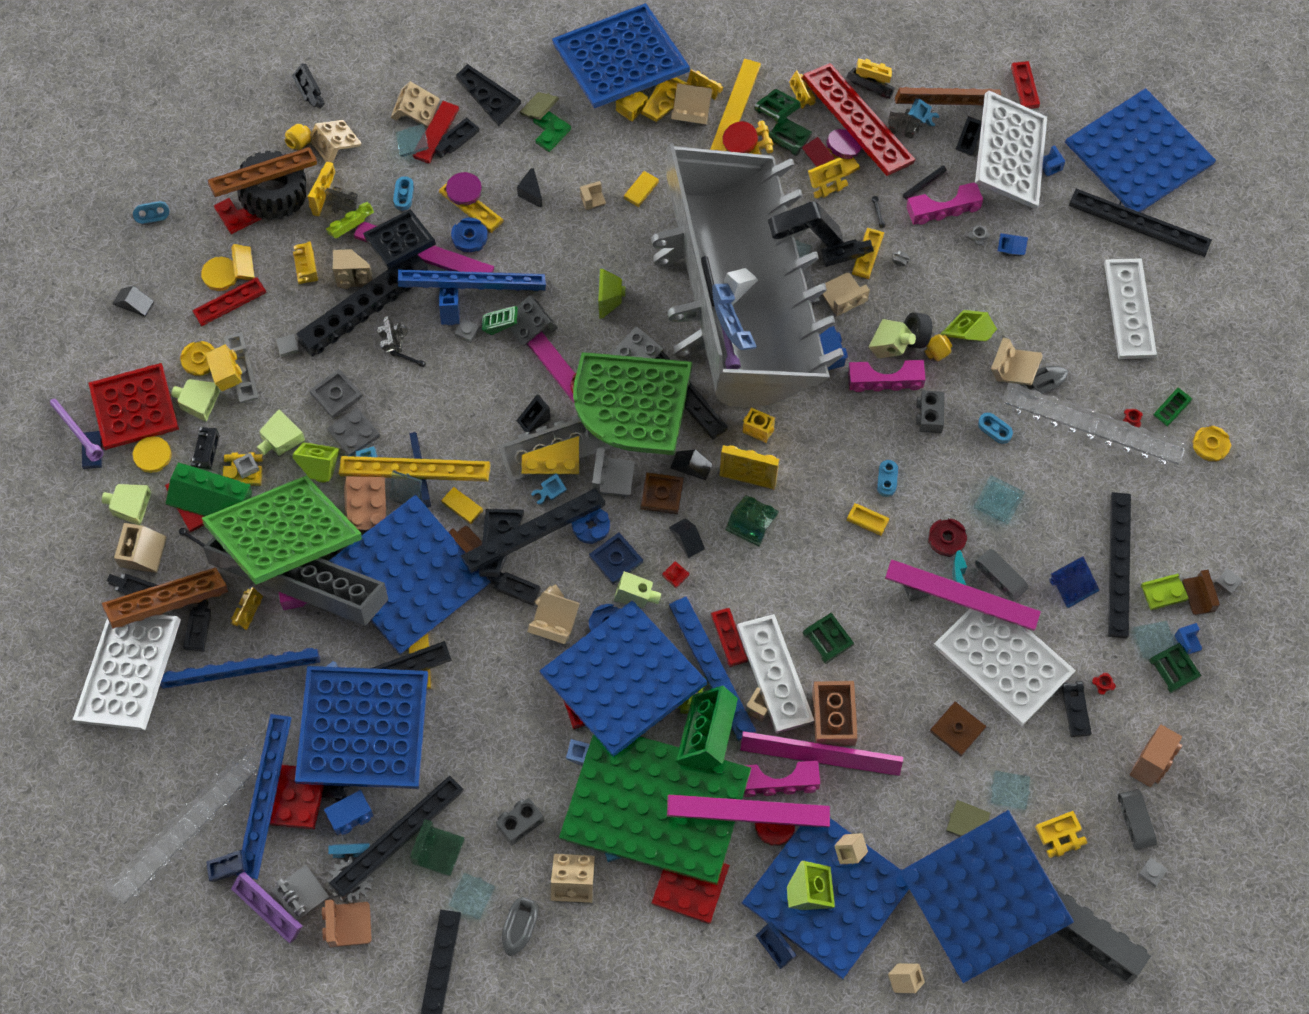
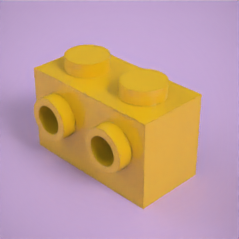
M225 344L205 353L214 383L221 391L242 383L240 377L242 371L239 365L236 364L235 360L238 358L233 349L230 350Z

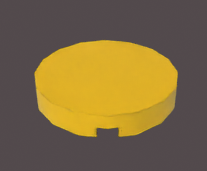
M215 257L208 260L201 270L204 284L209 289L215 291L229 289L238 279L235 278L233 261L226 257Z
M205 341L189 343L184 347L180 355L183 369L194 376L208 374L211 371L205 353L215 348Z
M1216 426L1200 428L1195 433L1192 441L1196 454L1207 461L1224 459L1231 448L1229 435L1222 428Z
M155 436L142 439L133 450L135 464L140 470L148 473L163 470L170 463L172 457L171 448L164 439Z

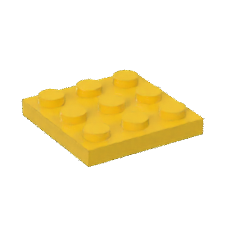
M723 445L719 476L775 490L780 459L773 455L758 454L753 450L745 451L738 449L736 446Z

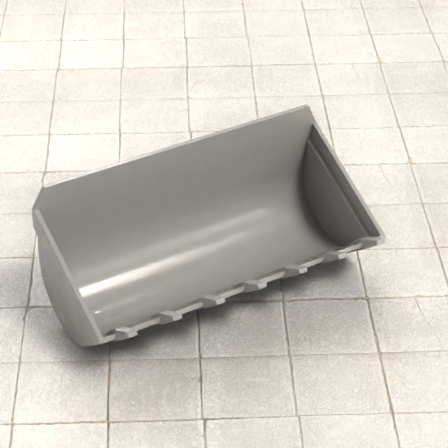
M670 143L667 146L666 176L678 228L659 232L651 237L654 248H663L653 258L655 265L658 267L670 265L685 258L695 301L672 307L667 313L671 322L699 321L701 326L700 330L674 346L675 356L678 358L688 357L706 349L716 396L722 403L733 407L748 408L773 404L793 396L808 386H817L829 379L827 367H830L844 355L841 348L824 355L819 334H822L832 326L835 320L834 316L831 315L818 322L815 321L811 302L826 292L827 289L826 285L822 283L808 290L803 270L819 259L818 254L814 251L799 258L795 239L808 229L782 239H773L768 219L787 211V208L802 197L800 189L784 196L779 177H782L795 166L793 159L790 158L776 165L774 157L770 155L676 147L673 143ZM703 256H708L714 284H723L726 273L744 268L758 279L733 305L743 330L751 332L757 346L755 349L740 350L733 344L734 354L740 359L741 364L738 370L726 369L725 366L727 352L721 324L716 309L711 304L701 261Z

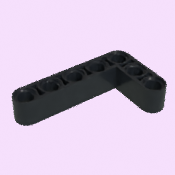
M818 202L803 204L768 219L773 239H782L810 228L827 247L844 242L840 227Z

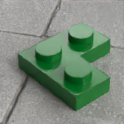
M550 111L540 120L533 118V123L544 129L535 140V143L548 152L571 130V125Z

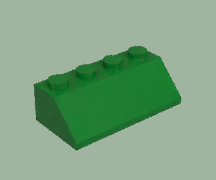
M178 462L170 478L165 504L205 517L250 499L252 496L251 485Z
M723 685L692 696L676 760L678 763L704 769L723 765L738 700Z

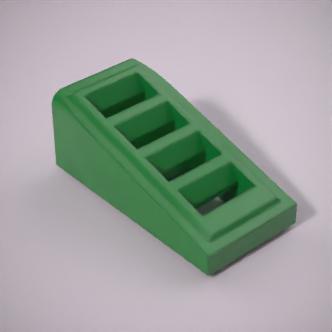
M513 306L483 315L482 331L494 335L517 324L518 307Z
M1178 387L1157 409L1153 416L1168 427L1192 402V398ZM1175 397H1178V398H1179L1181 401H1183L1184 403L1181 404V403H1179V402H1178L1176 399H1174V398H1175ZM1171 401L1179 407L1178 410L1170 404ZM1166 406L1174 412L1173 415L1165 409ZM1164 412L1170 419L1167 420L1160 413Z

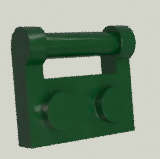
M774 89L755 104L754 110L775 119V122L783 124L789 115L801 107L799 100L778 89ZM769 105L780 112L777 113L766 106Z
M786 118L783 124L776 123L768 135L772 142L797 156L812 136V131ZM778 134V135H780V136L786 138L787 140H789V141L795 143L796 145H793V144H791V143H789V142L783 140L782 138H780V137H778V136H776V135Z
M832 612L802 632L818 650L825 664L854 646V642ZM819 630L833 649L832 651H827L815 635V631Z
M1180 642L1149 659L1151 665L1156 667L1167 684L1170 694L1202 676ZM1165 659L1178 678V682H1174L1161 660Z

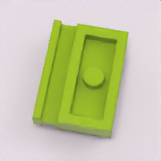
M1178 573L1141 584L1150 610L1185 602L1189 599Z

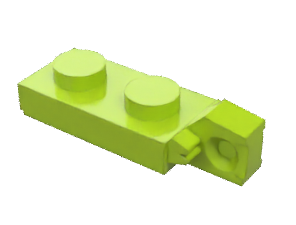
M365 202L359 205V208L355 211L348 212L344 218L332 222L326 228L327 233L337 239L365 221L366 217L374 213L371 204Z

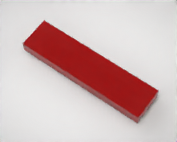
M442 101L413 154L414 159L430 164L436 153L435 148L439 145L441 137L447 133L459 111V106Z
M258 277L192 310L202 327L267 292Z

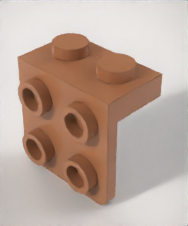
M325 900V907H322V919L326 920V928L322 929L323 940L327 942L330 948L369 944L372 941L370 904L368 902L336 905L334 900Z

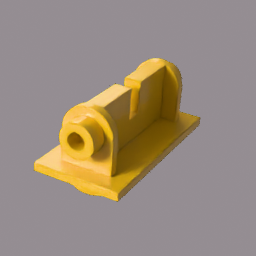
M690 70L687 83L692 86L712 89L711 98L716 100L718 92L721 93L724 87L722 84L708 79L700 71Z
M797 70L789 83L796 99L800 101L801 109H803L806 104L814 105L816 97L812 90H807L810 87L803 81V74H799Z
M254 587L243 592L239 602L242 608H236L231 617L232 625H240L245 630L248 629L252 622L253 616L263 598Z

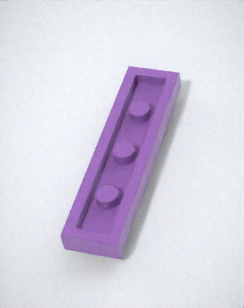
M245 872L239 874L231 890L289 944L293 942L303 926Z

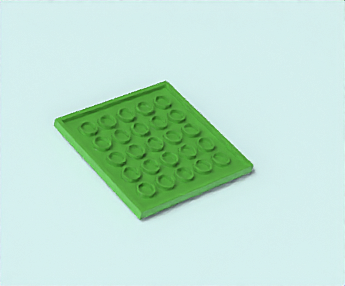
M307 476L202 518L205 527L255 585L362 540L361 532Z

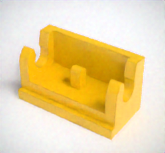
M311 241L293 246L294 250H296L293 251L298 284L318 281Z

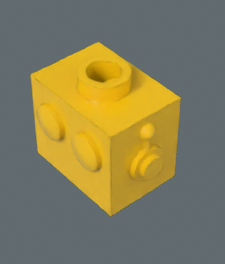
M639 91L616 100V111L633 122L642 112L648 101V96Z
M751 408L743 419L742 433L767 443L775 429V417Z

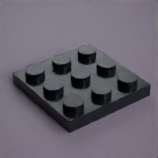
M411 209L363 233L365 240L387 269L436 245L435 239Z

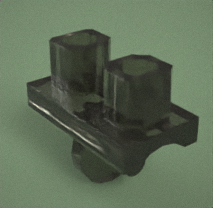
M908 108L905 113L890 111L887 124L889 125L888 129L894 134L898 132L899 128L905 129L904 136L912 139L915 133L919 131L921 120L908 115L910 112Z
M336 186L333 189L326 188L325 205L332 207L333 213L337 214L340 210L345 212L356 210L358 202L357 193L345 194L341 188Z
M389 317L383 318L384 324L377 328L381 338L387 337V339L380 342L381 349L385 352L391 350L397 353L402 352L400 340H403L408 334V328L405 325H401V323L395 324L390 322Z

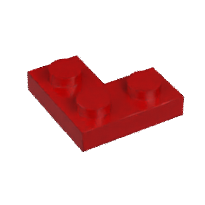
M230 198L213 205L231 235L261 220L256 214L252 215L244 208L237 210Z

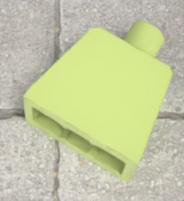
M882 319L869 348L877 358L899 356L904 353L908 344L915 343L916 337L903 322Z
M189 379L186 381L184 388L174 386L171 396L178 398L181 410L207 422L219 396L220 389L214 382Z
M278 410L261 428L259 433L263 442L257 446V449L263 455L272 449L280 456L305 441L303 432L286 415Z
M118 484L114 494L103 493L102 503L109 505V510L113 516L136 525H141L151 491L147 485Z
M624 571L618 583L614 601L628 604L633 600L638 607L644 608L647 602L659 604L661 593L651 590L652 581Z

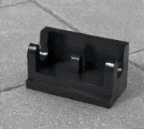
M199 427L198 440L190 466L212 469L220 435L217 428Z

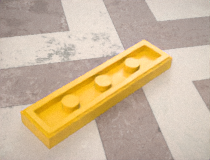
M446 183L439 189V193L450 201L447 196ZM479 200L471 205H457L453 203L469 217L480 220L481 224L490 233L495 231L504 222L499 215Z

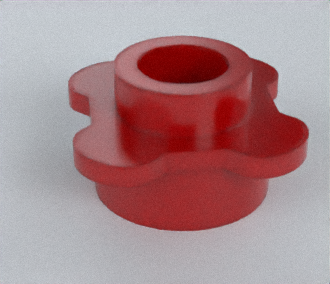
M1126 409L1124 411L1125 419H1123V424L1139 428L1141 426L1140 420L1143 416L1142 412L1137 409Z
M1103 673L1099 677L1092 679V683L1096 685L1097 692L1100 695H1104L1107 691H1113L1116 688L1112 677L1108 673Z

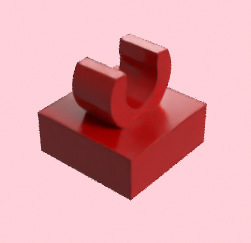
M675 561L662 573V577L677 588L689 577V572Z

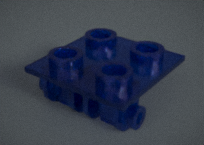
M1084 556L1054 571L1049 579L1052 586H1057L1067 608L1100 591Z

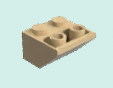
M352 249L333 250V272L337 287L343 289L350 287L362 288L373 280L370 264Z
M124 523L114 559L121 568L157 573L167 537L142 525Z

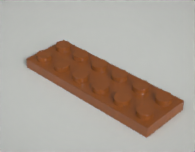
M214 567L103 602L102 607L112 629L124 627L132 622L143 621L145 618L154 615H161L173 609H180L192 603H199L204 599L218 597L228 592V589L217 568Z

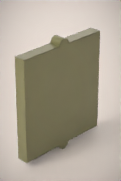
M538 92L523 107L520 114L540 120L559 98L550 95V93Z
M957 800L953 812L949 815L951 818L946 831L963 836L986 823L991 813Z

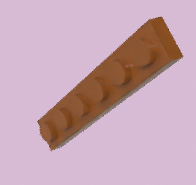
M903 87L898 89L895 103L913 104L915 99H921L925 103L933 105H984L986 92L991 91L1001 96V90L991 88Z
M308 147L208 179V185L214 197H219L317 165V159L311 148Z

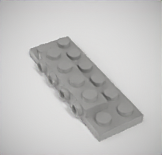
M578 415L571 417L572 421L565 423L564 420L553 423L554 427L548 429L547 426L536 429V433L529 435V432L518 435L519 439L498 445V449L511 482L532 475L521 474L522 454L579 436V458L597 452V449L606 450L613 446L604 443L592 435L582 424Z

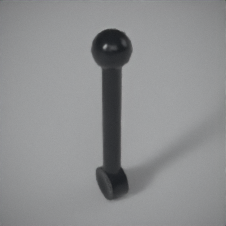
M873 196L872 202L875 204L880 221L879 227L884 228L886 223L883 221L879 209V198Z
M396 349L390 351L392 356H399L422 367L426 365L424 361L401 354Z
M185 528L179 529L180 535L187 536L202 547L205 546L204 543L187 533Z

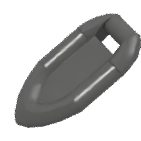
M1060 366L1042 367L1036 372L1033 383L1030 385L1031 390L1023 384H1018V387L1023 396H1040L1058 388L1065 381L1068 370Z
M520 897L514 901L509 910L502 930L503 948L508 956H513L520 952L531 938L539 911L538 904L534 900ZM520 906L531 908V912L520 910Z

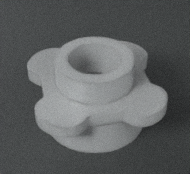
M980 225L975 226L973 231L968 233V237L975 240L978 245L983 244V241L990 236L986 228Z
M902 251L893 252L892 262L901 266H906V263H909L910 257H908L907 253Z

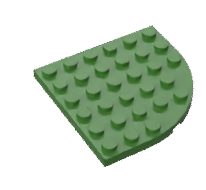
M582 352L573 388L575 409L578 417L592 435L613 447L634 452L674 455L693 367L692 362Z

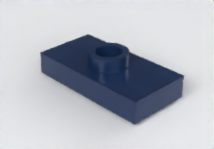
M100 431L83 432L92 444L99 445L102 449ZM82 444V468H102V457L97 461H91L86 455V448Z
M238 850L206 861L209 882H216L248 871L244 850Z
M772 922L765 925L755 935L780 969L784 968L797 956Z

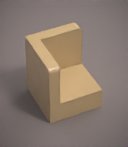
M600 181L580 187V197L586 210L606 204Z
M757 687L746 705L745 711L748 715L762 722L768 711L760 694L761 689Z
M862 833L845 834L834 845L840 864L859 863L868 852Z
M899 963L888 974L895 993H916L925 983L920 964Z

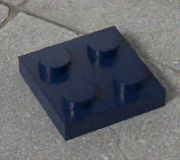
M620 532L589 554V558L612 585L621 579L624 571L630 573L643 563V559Z

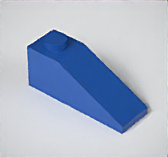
M440 288L439 310L441 325L460 324L459 288Z

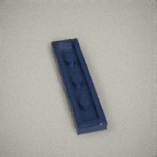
M409 433L414 459H422L417 433ZM418 479L422 501L426 507H431L426 479Z

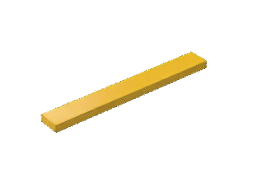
M744 58L710 150L727 151L723 144L722 136L729 125L740 122L761 63Z
M341 456L338 474L349 477L488 482L491 464L489 461Z

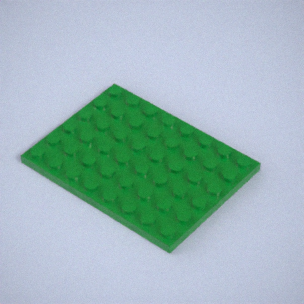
M592 735L559 839L717 885L736 821L667 817L668 795L743 800L751 767L727 760L723 761V765L709 769L681 764L676 761L680 747L641 736L613 757L599 740Z

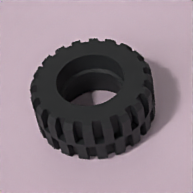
M280 151L255 153V156L251 155L246 159V162L243 161L239 169L286 155V153L281 154ZM304 169L271 179L285 184L284 187L277 190H264L257 186L259 184L237 190L238 200L241 202V206L248 210V213L256 214L261 219L264 217L267 220H273V218L279 220L283 219L284 216H291L293 211L297 212L300 206L304 204L306 197V175Z

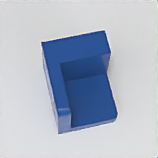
M1052 146L1050 153L1043 156L1042 170L1047 177L1062 171L1065 164V159L1056 146Z
M1000 233L997 251L1025 255L1028 237Z
M1197 623L1179 628L1175 633L1177 642H1180L1188 655L1202 650V646L1196 636L1200 630Z

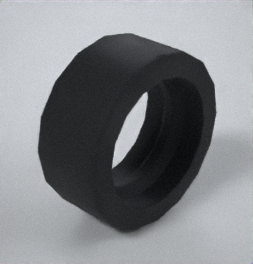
M910 313L906 317L904 324L915 335L916 340L914 344H908L907 346L918 349L925 348L932 336V320L927 314Z

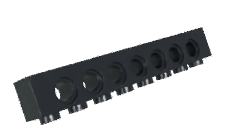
M415 255L387 269L296 333L299 343L311 356L322 353L329 344L336 343L343 334L350 333L360 322L364 323L370 315L380 312L384 305L394 302L401 293L407 292L412 288L398 287V270L428 271L427 264L418 255Z

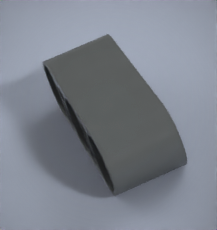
M989 549L975 561L977 568L982 569L981 572L992 583L995 582L994 585L1005 596H1009L1011 601H1015L1029 589L1026 581L993 549Z
M1136 789L1118 793V801L1122 804L1120 808L1125 823H1128L1126 826L1131 841L1134 842V849L1138 850L1156 846V835L1141 791Z

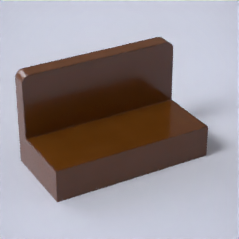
M467 525L458 532L454 528L448 532L465 553L482 545V541Z
M1201 570L1197 577L1183 579L1182 583L1189 598L1188 601L1193 615L1216 612L1220 603L1209 570Z

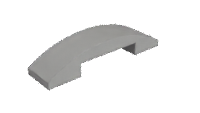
M243 333L224 336L227 347L235 351L238 358L235 360L236 364L239 365L242 371V375H240L242 383L236 385L240 403L259 399Z

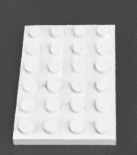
M986 92L975 183L1035 209L1038 207L1047 117L994 92Z
M969 609L933 645L934 648L1021 726L1076 671L1029 629L973 609Z
M154 615L145 618L143 621L132 622L124 627L112 629L107 619L73 721L82 724L145 731L181 619L177 616Z

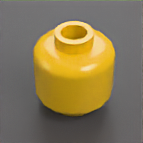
M295 124L286 131L285 143L290 149L301 150L311 142V131L305 125Z
M936 334L930 339L924 352L930 360L933 358L939 362L951 354L953 346L946 335Z

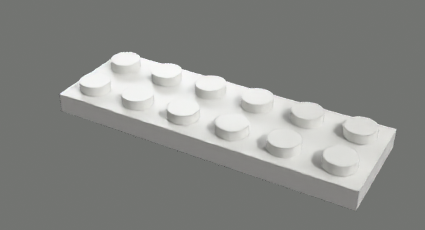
M1142 258L1105 260L1104 266L1118 359L1155 358L1157 352Z
M775 614L737 624L739 635L757 684L761 689L760 692L775 733L778 734L813 724L815 720Z

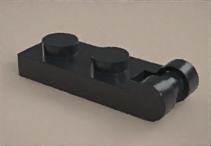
M1076 681L1075 684L1063 683L1062 692L1070 736H1091L1092 732L1083 681ZM1070 692H1076L1077 696L1071 697Z

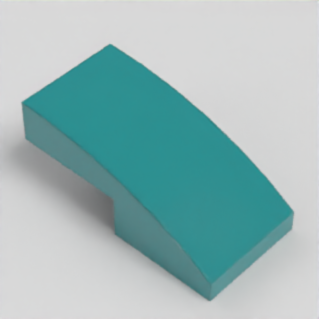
M958 550L953 562V581L966 585L962 575L965 574L967 565L961 550Z

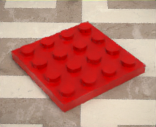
M162 363L88 383L105 450L137 442L146 437L158 436L179 430Z

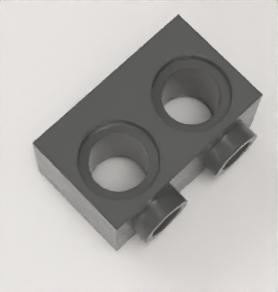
M922 390L921 396L917 397L916 408H920V414L916 416V425H919V432L942 433L944 427L945 392Z
M527 798L525 801L524 799L518 801L514 805V809L509 813H502L498 817L496 825L511 846H513L542 824L544 816L530 798ZM524 811H531L533 813L529 818L522 816ZM509 823L516 824V828L513 830H507L505 827Z

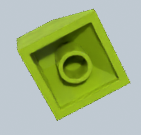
M600 269L598 306L599 319H603L622 303V297L626 296V286H622V278L605 269Z
M963 310L940 334L952 338L987 341L992 337L997 328L988 312Z
M303 442L293 453L292 458L310 479H315L321 483L329 482L334 474L340 448Z
M801 861L787 886L789 908L799 910L834 908L831 866Z

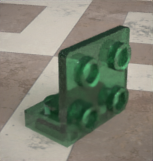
M745 495L731 512L725 530L760 547L768 527L777 517L779 511L770 505Z
M424 819L411 852L410 860L412 864L451 876L465 839L462 836L435 828L432 821Z

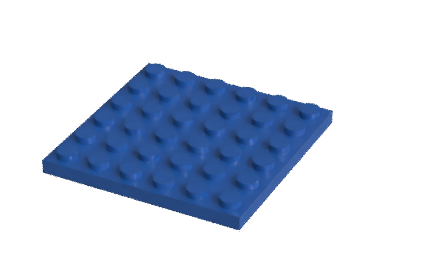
M646 3L552 38L554 47L594 109L690 72V66Z
M1146 88L1065 140L1069 148L1125 207L1138 212L1151 206L1213 165L1216 161Z
M414 495L364 533L362 540L347 546L329 560V562L385 583L389 600L370 621L399 655L490 584V580L486 577L479 576V570L470 573L461 559V555L465 554V552L417 495Z
M633 600L539 670L543 678L613 757L707 685V680Z
M307 666L295 783L419 789L428 671Z
M1009 810L900 870L903 879L963 983L1074 923Z
M830 818V827L828 828L800 826L743 900L742 904L766 923L772 922L782 935L843 980L908 892L909 887L900 873L901 869L867 844L868 852L859 863L840 864L834 845L843 835L852 833ZM801 861L831 866L834 908L812 910L789 908L787 886Z

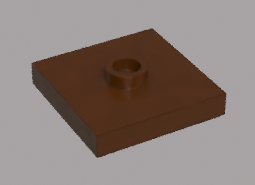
M646 472L640 509L678 514L684 477Z
M955 701L930 729V732L961 757L985 730L986 725Z

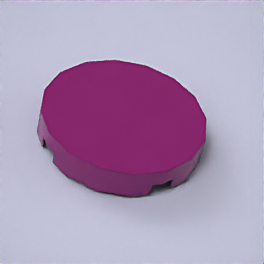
M844 129L833 130L826 141L828 149H831L835 156L843 159H852V157L858 156L862 148L850 133Z
M457 173L447 182V196L450 201L457 205H471L481 196V181L472 173Z

